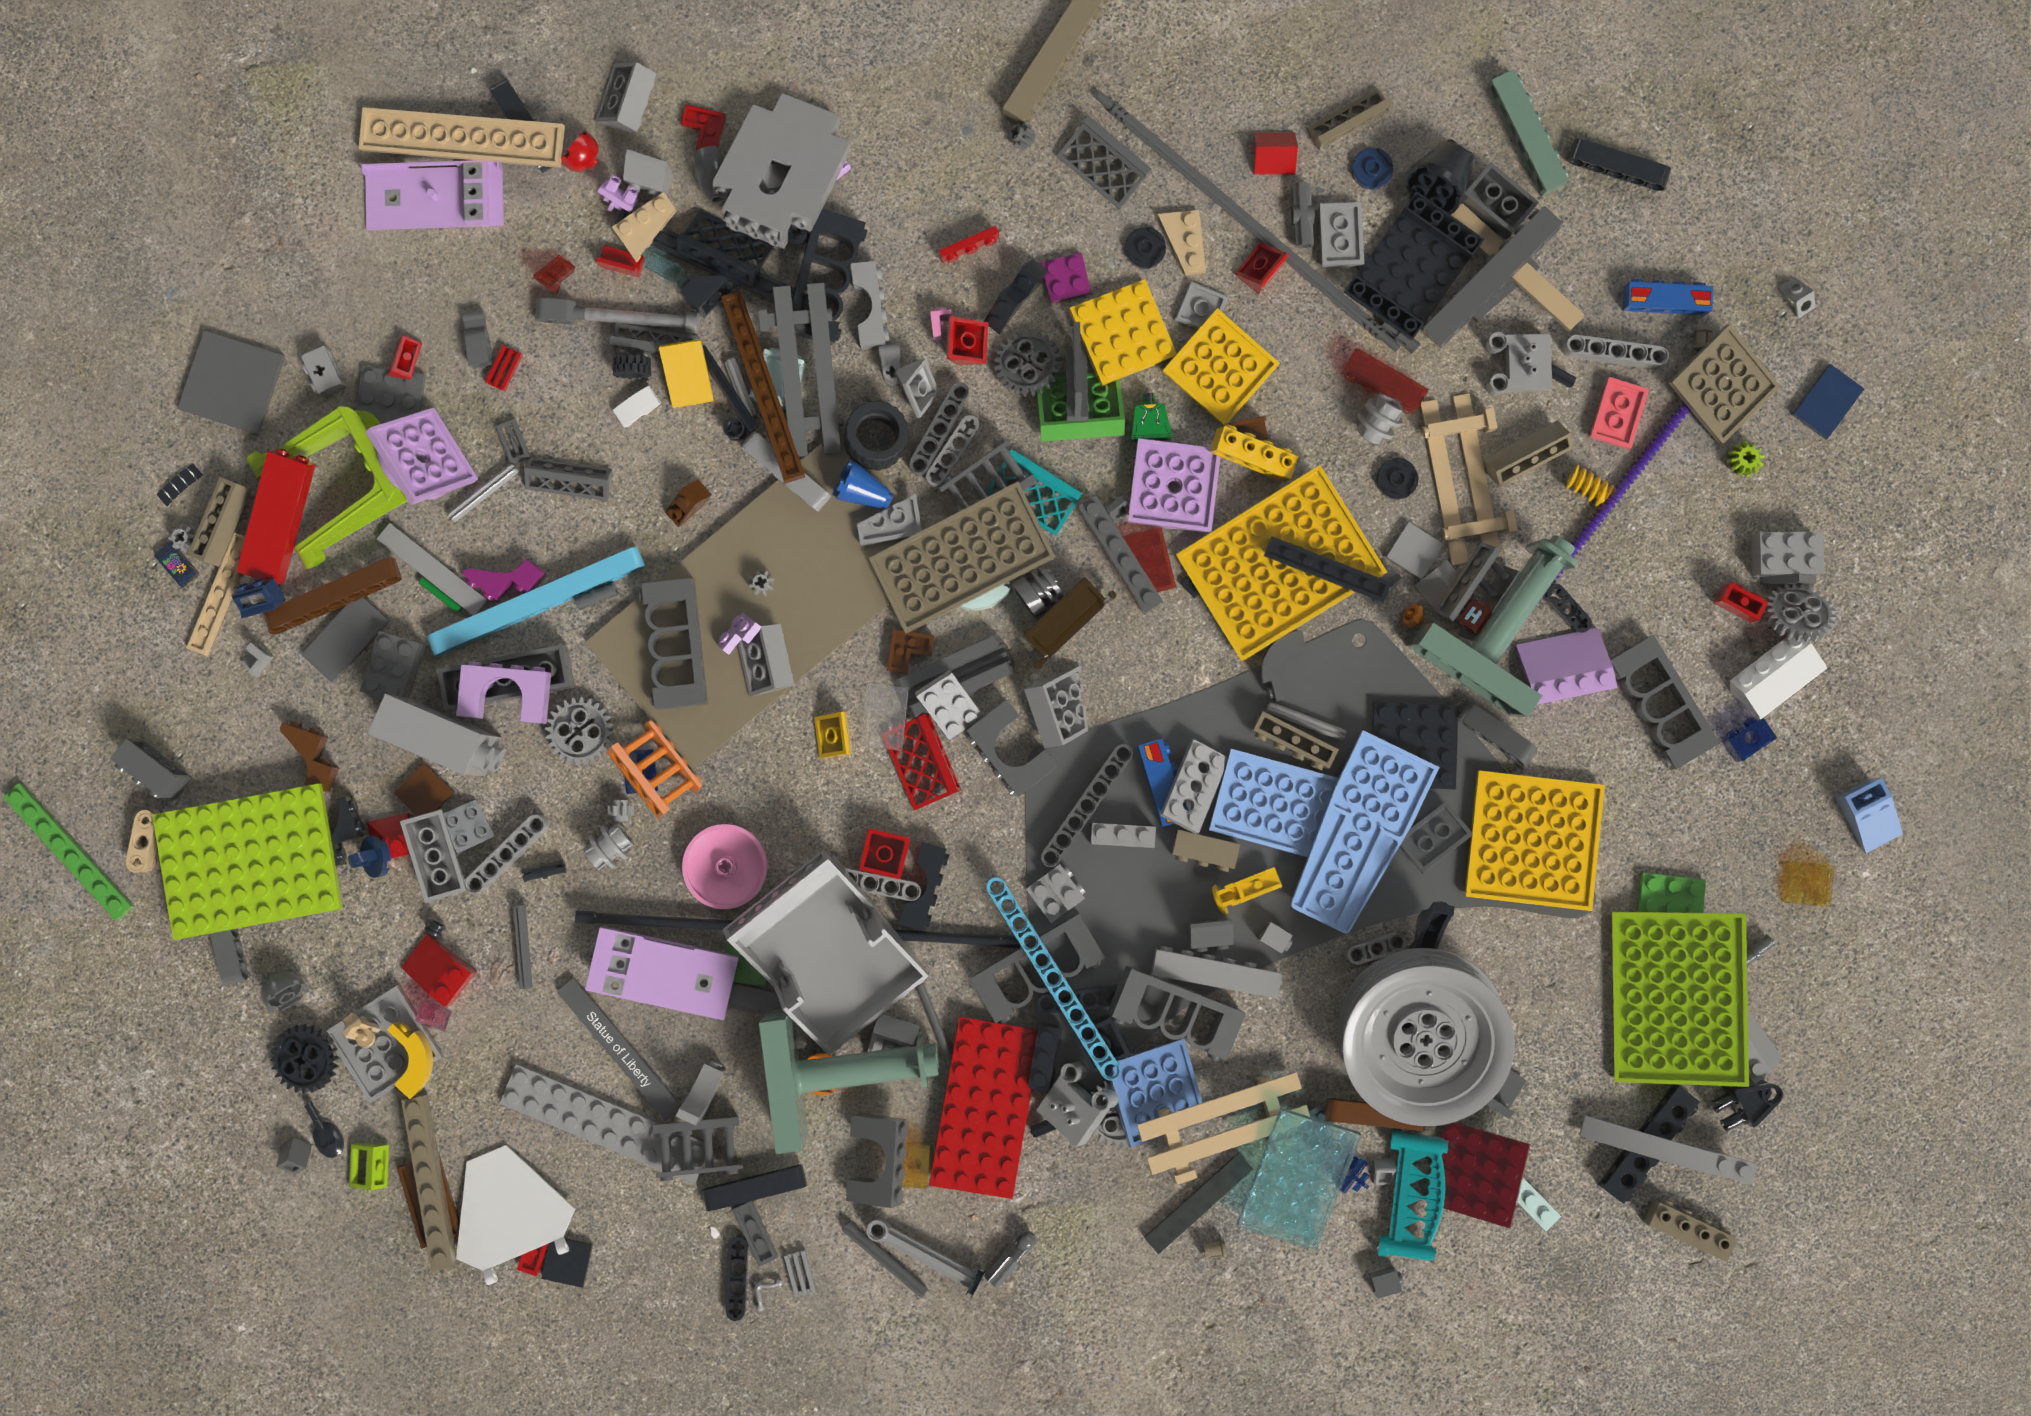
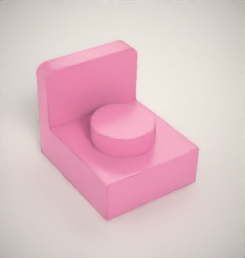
M946 307L935 308L934 311L930 312L934 341L942 340V334L945 333L944 321L940 320L949 319L952 316L951 309L947 310Z

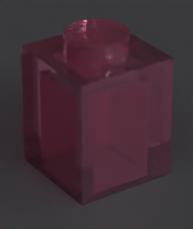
M422 1001L415 1021L425 1027L445 1032L452 1011L441 1005Z

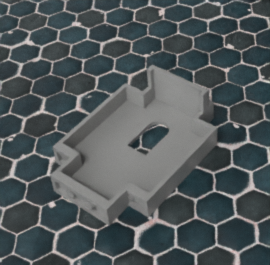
M783 93L773 112L753 104L713 180V193L720 198L727 199L722 208L723 221L726 222V226L734 231L748 234L754 239H761L772 246L784 249L788 243V230L791 224L799 229L811 231L849 156L850 142L836 137L839 130L840 115ZM772 160L791 167L777 193L769 195L760 190L759 185Z

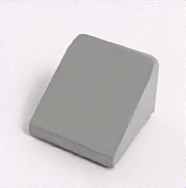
M1375 1158L1373 1161L1374 1185H1395L1397 1172L1395 1160L1392 1158Z

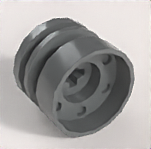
M1043 565L1036 568L1038 574L1033 570L1028 572L1031 577L1029 581L1024 576H1020L1010 582L1013 590L1034 618H1037L1046 611L1045 604L1043 603L1045 599L1052 605H1055L1056 602L1052 594L1059 600L1064 596L1060 584L1054 575Z

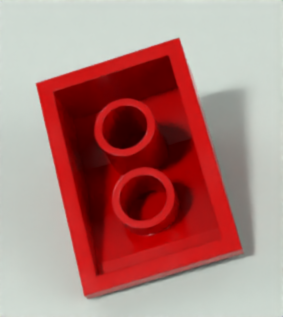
M428 933L401 967L429 996L444 1007L453 1005L478 972Z

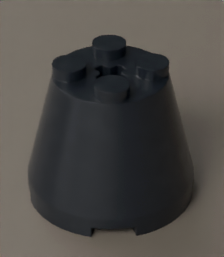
M1447 139L1446 142L1439 144L1414 163L1404 175L1403 186H1406L1410 194L1409 199L1417 191L1450 215L1453 214L1463 201L1474 165V154L1458 145L1452 139Z

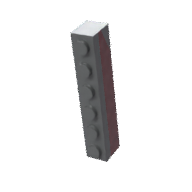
M1094 496L1078 506L1080 515L1142 613L1146 615L1162 605L1163 600L1098 497Z

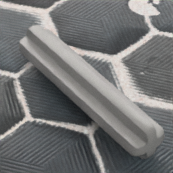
M730 358L725 361V365L734 389L753 417L757 412L752 399L749 397L750 393L737 359Z

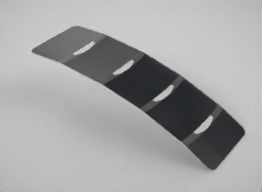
M191 464L169 481L157 493V496L166 506H169L176 497L201 478L203 474L194 464Z

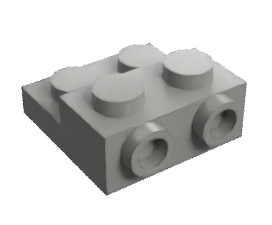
M1058 864L1026 888L1027 892L1051 923L1085 899L1083 896L1085 890L1079 882L1073 883L1070 879L1073 874L1066 865L1061 867Z

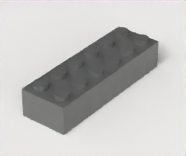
M562 644L475 661L481 662L482 667H489L490 663L503 664V668L511 669V665L524 666V670L532 671V667L545 668V672L551 673L550 692L575 687L568 646ZM468 663L437 669L445 711H457L461 665H468ZM510 678L499 679L488 688L484 705L522 698L521 689Z

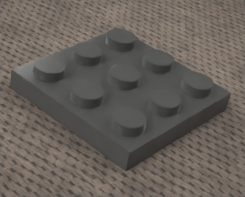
M362 366L356 410L367 411L373 414L380 424L421 412L426 380L425 374L413 372L412 378L409 380L387 375L389 369Z

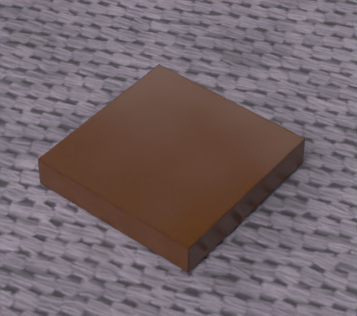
M423 763L394 792L416 816L438 810L455 793L426 763Z

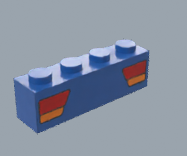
M1633 279L1624 286L1623 311L1706 316L1712 311L1713 286H1706V283L1703 282L1686 285L1683 281H1675L1672 284L1664 283L1665 281L1654 280L1649 283L1644 282L1642 279Z
M1162 738L1139 745L1137 748L1161 827L1174 824V822L1160 816V813L1175 779L1174 774H1177L1174 762H1170L1168 754H1171L1168 742H1163ZM1184 802V809L1189 811L1186 802Z

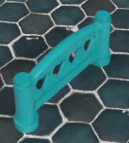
M1393 1128L1391 1149L1399 1150L1390 1233L1389 1235H1380L1378 1256L1387 1257L1388 1254L1424 1261H1435L1436 1247H1432V1241L1440 1224L1445 1200V1173L1442 1154L1447 1153L1449 1140L1402 1132V1129ZM1424 1157H1430L1432 1159V1164L1430 1165L1431 1173L1424 1174L1412 1163ZM1422 1178L1429 1179L1428 1195H1421L1410 1184ZM1421 1199L1426 1200L1428 1204L1424 1208L1426 1216L1419 1217L1407 1205ZM1417 1221H1423L1425 1223V1227L1422 1229L1424 1236L1420 1239L1416 1238L1405 1227Z

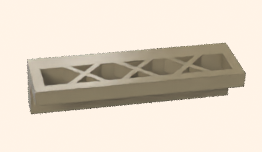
M1377 88L1307 127V131L1318 150H1321L1391 111L1394 103L1391 97L1386 99L1380 88ZM1377 95L1380 103L1372 107L1368 106L1369 99ZM1354 107L1364 109L1362 113L1355 117L1350 116L1351 110ZM1336 117L1346 119V122L1337 127L1332 126L1333 120ZM1323 127L1328 129V132L1318 137L1314 130Z

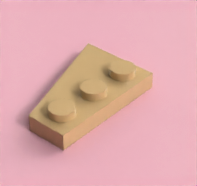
M663 192L612 226L636 263L641 258L645 249L649 248L655 236L659 231H662L676 213V209Z
M1199 210L1158 214L1157 217L1173 247L1174 254L1184 275L1205 273L1206 267Z

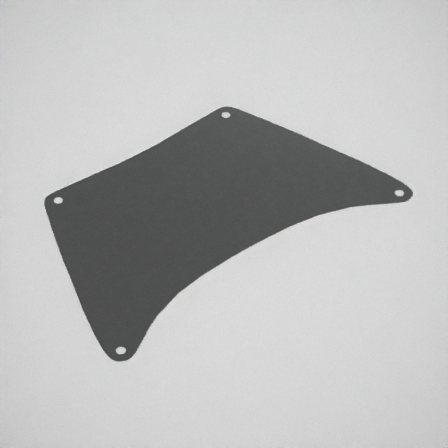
M1366 620L1351 622L1305 643L1307 648L1305 652L1285 658L1279 669V678L1285 700L1274 702L1273 698H1269L1267 687L1270 684L1269 682L1261 684L1259 665L1237 677L1164 706L1088 729L1084 734L1062 746L1044 748L1041 745L1030 752L1026 764L1046 749L1059 767L1025 792L1027 888L1056 867L1045 866L1041 861V853L1114 748L1120 744H1126L1131 747L1133 752L1131 760L1058 863L1061 867L1067 866L1073 874L1070 879L1074 884L1079 882L1085 890L1083 894L1085 899L1051 923L1028 893L1029 921L1039 936L1079 913L1105 956L1102 960L1103 964L1095 969H1092V967L1086 968L1084 964L1082 970L1077 975L1065 977L1073 990L1119 984L1126 965L1151 974L1155 948L1161 949V946L1172 947L1173 952L1181 953L1182 950L1193 951L1194 956L1202 957V954L1214 955L1215 960L1223 961L1224 957L1235 959V964L1244 965L1245 961L1256 963V968H1263L1265 965L1272 964L1307 948L1346 935L1290 906L1308 857L1209 830L1223 775L1200 832L1197 834L1240 844L1235 869L1229 868V872L1216 869L1217 865L1211 863L1208 864V867L1197 865L1196 860L1188 858L1187 862L1175 860L1176 855L1171 854L1176 830L1193 832L1175 823L1161 827L1137 746L1163 738V742H1168L1171 754H1168L1169 761L1174 762L1177 772L1190 740L1195 739L1226 757L1229 756L1230 749L1339 778L1361 731L1364 730L1372 734L1374 702L1450 705L1376 625ZM1358 633L1366 637V644L1361 648L1355 647L1352 643L1353 636ZM1269 702H1274L1347 731L1346 737L1343 741L1277 717L1266 712ZM1263 711L1339 749L1330 768H1323L1322 771L1310 765L1311 761L1305 758L1303 761L1291 756L1293 752L1287 749L1283 752L1273 747V742L1267 739L1263 742L1255 738V733L1251 732V729L1259 713ZM1459 721L1456 790L1429 789L1411 828L1444 802H1447L1471 831L1477 771L1508 774L1477 735ZM1119 748L1117 751L1118 758L1125 760L1128 757V750ZM1202 762L1198 765L1201 773L1206 772V766ZM1107 765L1105 774L1109 777L1115 776L1116 768L1113 765ZM1192 781L1191 789L1194 792L1198 791L1199 786L1197 782ZM1096 782L1093 785V791L1096 794H1102L1104 792V785ZM1088 799L1081 802V809L1085 812L1092 809V802ZM1185 799L1183 803L1186 802L1188 810H1190L1191 803ZM1075 816L1071 817L1068 821L1069 826L1072 829L1078 828L1080 826V819ZM1091 823L1156 827L1155 848L1090 844ZM1065 834L1058 835L1056 838L1057 844L1065 846L1068 843V837ZM1469 838L1424 874L1421 873L1399 846L1349 933L1384 921L1421 913L1422 910L1428 909L1433 902L1437 901L1446 902L1448 905L1455 906V908L1498 907L1563 918H1580L1587 915L1590 911L1464 896L1470 845ZM1049 851L1045 853L1044 860L1047 863H1053L1056 860V854ZM1275 867L1283 887L1238 905L1227 906L1228 914L1223 915L1219 911L1213 898L1212 886L1216 884L1222 890L1225 889L1224 886ZM1594 892V898H1593V907H1594V905H1595V903H1596V894H1595V892ZM1222 918L1233 920V944L1228 945L1229 949L1216 950V946L1207 947L1208 951L1195 952V949L1189 948L1187 922ZM1268 921L1293 935L1291 938L1293 943L1287 952L1284 950L1283 953H1280L1258 940ZM1066 932L1044 944L1060 970L1069 972L1078 967L1080 957ZM1039 954L1036 958V962L1040 966H1045L1048 962L1044 954ZM1032 964L1033 983L1040 987L1046 986ZM1054 972L1048 975L1049 983L1054 979ZM1157 976L1206 996L1219 989L1218 987ZM1147 985L1137 1010L1139 1020H1149L1154 1016L1164 990ZM1112 990L1106 991L1104 999L1112 1001L1115 992ZM1034 991L1036 1029H1038L1039 1024L1042 1022L1063 1026L1060 1047L1055 1058L1054 1068H1056L1053 1085L1061 1075V1068L1065 1064L1079 1061L1085 1064L1087 1075L1083 1080L1076 1082L1089 1094L1090 1091L1098 1092L1096 1085L1103 1088V1081L1105 1080L1108 1084L1110 1081L1105 1079L1100 1071L1092 1074L1073 1036L1074 1030L1064 1013L1044 1014L1040 1012L1037 1007V999L1043 993ZM1086 993L1083 996V1002L1086 1004L1092 1003L1094 995ZM1070 995L1064 996V997L1062 998V1001H1061V1002H1063V1003L1069 1002L1070 999H1071V996H1070ZM1174 995L1164 1024L1181 1010L1188 1007L1191 1001ZM1043 998L1040 1005L1042 1008L1048 1009L1052 1006L1053 1002L1049 998ZM1109 1007L1085 1009L1092 1021L1109 1014L1107 1013ZM1081 1010L1071 1011L1070 1016L1074 1021H1079L1082 1018ZM1133 1021L1132 1024L1124 1022V1025L1117 1023L1130 1048L1131 1055L1158 1030L1157 1027L1150 1030L1143 1029ZM1072 1068V1073H1073V1075L1075 1076V1075H1076L1075 1069Z

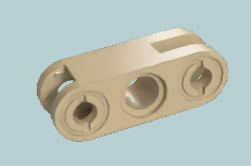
M142 810L134 818L126 857V866L131 872H148L154 868L158 847L152 814L160 813L157 810ZM144 836L148 840L146 846H144L142 843V839Z

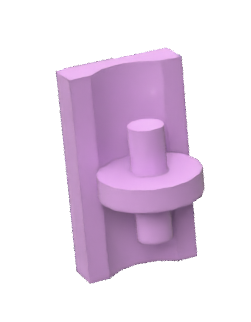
M612 174L608 180L603 182L597 192L605 197V202L610 204L607 209L608 211L612 212L615 207L620 211L623 208L630 213L638 202L637 196L639 191L632 186H628L626 191L619 188L621 179Z

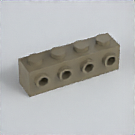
M1555 421L1484 458L1487 474L1501 487L1573 449L1571 433L1559 421Z
M219 477L187 555L203 562L220 566L251 489Z
M1263 711L1259 713L1251 729V732L1255 733V738L1263 742L1267 739L1274 743L1273 747L1283 752L1287 749L1293 752L1291 756L1301 761L1305 758L1311 761L1310 765L1321 771L1323 768H1330L1339 750Z
M1653 1198L1643 1220L1644 1223L1728 1262L1737 1242V1238L1731 1235V1230L1721 1225L1719 1228L1711 1226L1713 1222L1702 1216L1696 1219L1692 1217L1693 1212L1683 1207L1679 1211L1673 1208L1674 1203L1661 1198V1201Z

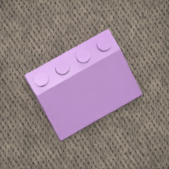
M1598 628L1589 629L1584 633L1575 632L1515 645L1523 683L1543 695L1537 705L1617 688L1613 666Z

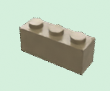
M1176 830L1171 854L1176 855L1175 860L1187 862L1188 858L1196 860L1197 865L1208 867V864L1211 863L1217 865L1216 869L1229 872V868L1235 869L1240 844Z

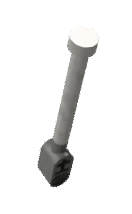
M537 298L535 320L543 323L574 325L575 319L686 328V333L695 334L698 333L700 317L697 312H687L686 316L586 308L577 307V303L571 300Z

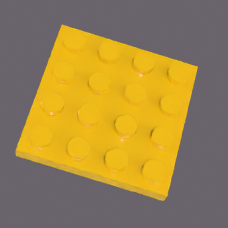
M1145 279L1069 308L1073 322H1080L1081 341L1101 386L1173 359L1177 355Z
M1217 308L1162 372L1224 426L1280 363Z

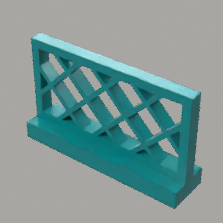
M1011 449L1010 454L1021 470L1026 472L1027 475H1034L1038 481L1044 484L1039 486L1037 482L1036 487H1031L1026 491L1037 489L1039 501L1032 502L1030 505L1040 503L1042 516H1038L1037 519L1043 518L1044 523L1039 521L1041 527L1057 536L1083 493L1014 449ZM1004 461L998 473L1000 476L1003 473V480L1008 486L1007 480L1015 479L1017 477H1006L1005 468L1008 464L1006 463V461ZM993 480L989 485L988 489L986 490V492L990 495L995 494V492L992 491V489L996 485ZM1048 486L1052 489L1054 498L1042 500L1039 488ZM1055 491L1062 496L1056 497ZM1065 497L1072 501L1068 510L1059 511L1057 499ZM1054 500L1057 512L1045 515L1043 502ZM1061 513H1065V515L1063 516V518H1062V520H1061L1060 514H1061ZM1058 515L1059 524L1055 530L1047 525L1046 517Z

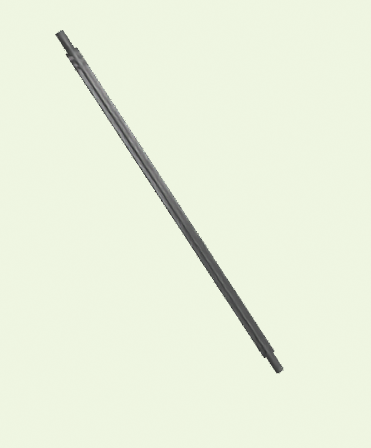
M1102 92L1097 95L1096 99L1111 111L1110 114L1261 242L1286 252L1289 255L1286 260L1287 264L1377 340L1381 339L1395 352L1399 349L1401 345L1391 338L1381 325L1122 106L1112 102Z

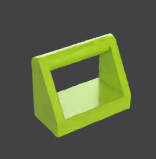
M351 1143L349 1187L365 1190L387 1188L388 1144ZM359 1150L367 1151L365 1182H358Z

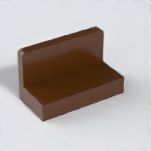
M1266 415L1225 424L1236 427L1238 432L1251 433L1256 436L1255 439L1260 441L1268 440L1265 425Z

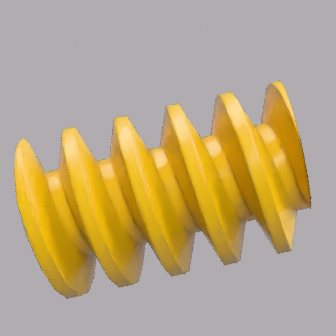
M1576 464L1566 480V489L1575 486L1574 494L1581 490L1580 497L1583 498L1588 494V502L1595 498V506L1597 507L1609 497L1614 485L1608 487V481L1606 480L1600 484L1601 478L1599 476L1593 479L1594 474L1592 472L1586 475V468L1579 470V464Z

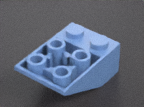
M1871 778L1835 797L1864 853H1868L1903 834L1892 795L1883 778Z

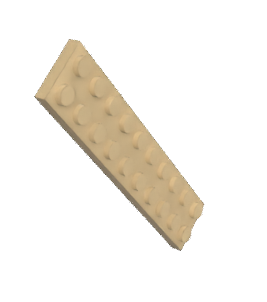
M362 107L359 149L369 152L561 168L565 125Z

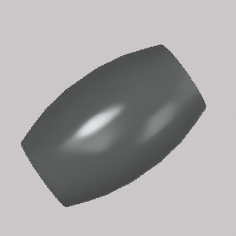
M716 146L703 147L694 152V169L698 184L710 202L725 200L713 193V180L724 161L723 155Z

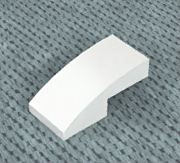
M647 386L613 409V412L623 427H629L642 415H647L660 405L661 401L651 386Z

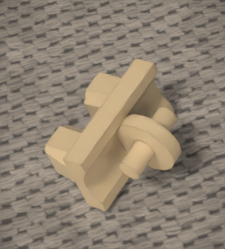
M355 1013L349 1014L342 1020L346 1026L342 1033L346 1038L356 1040L357 1044L363 1048H369L374 1044L376 1037L374 1032L380 1030L377 1024L369 1022L364 1016L358 1018Z

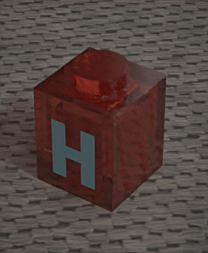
M1472 599L1458 621L1463 628L1478 635L1492 615L1491 606L1482 600L1477 602Z

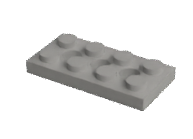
M1195 739L1190 740L1160 816L1195 834L1199 833L1227 765L1228 757ZM1200 762L1206 766L1205 773H1201L1198 769ZM1192 781L1197 782L1199 786L1197 792L1191 789ZM1185 799L1191 803V809L1189 811L1185 810L1183 807V801Z

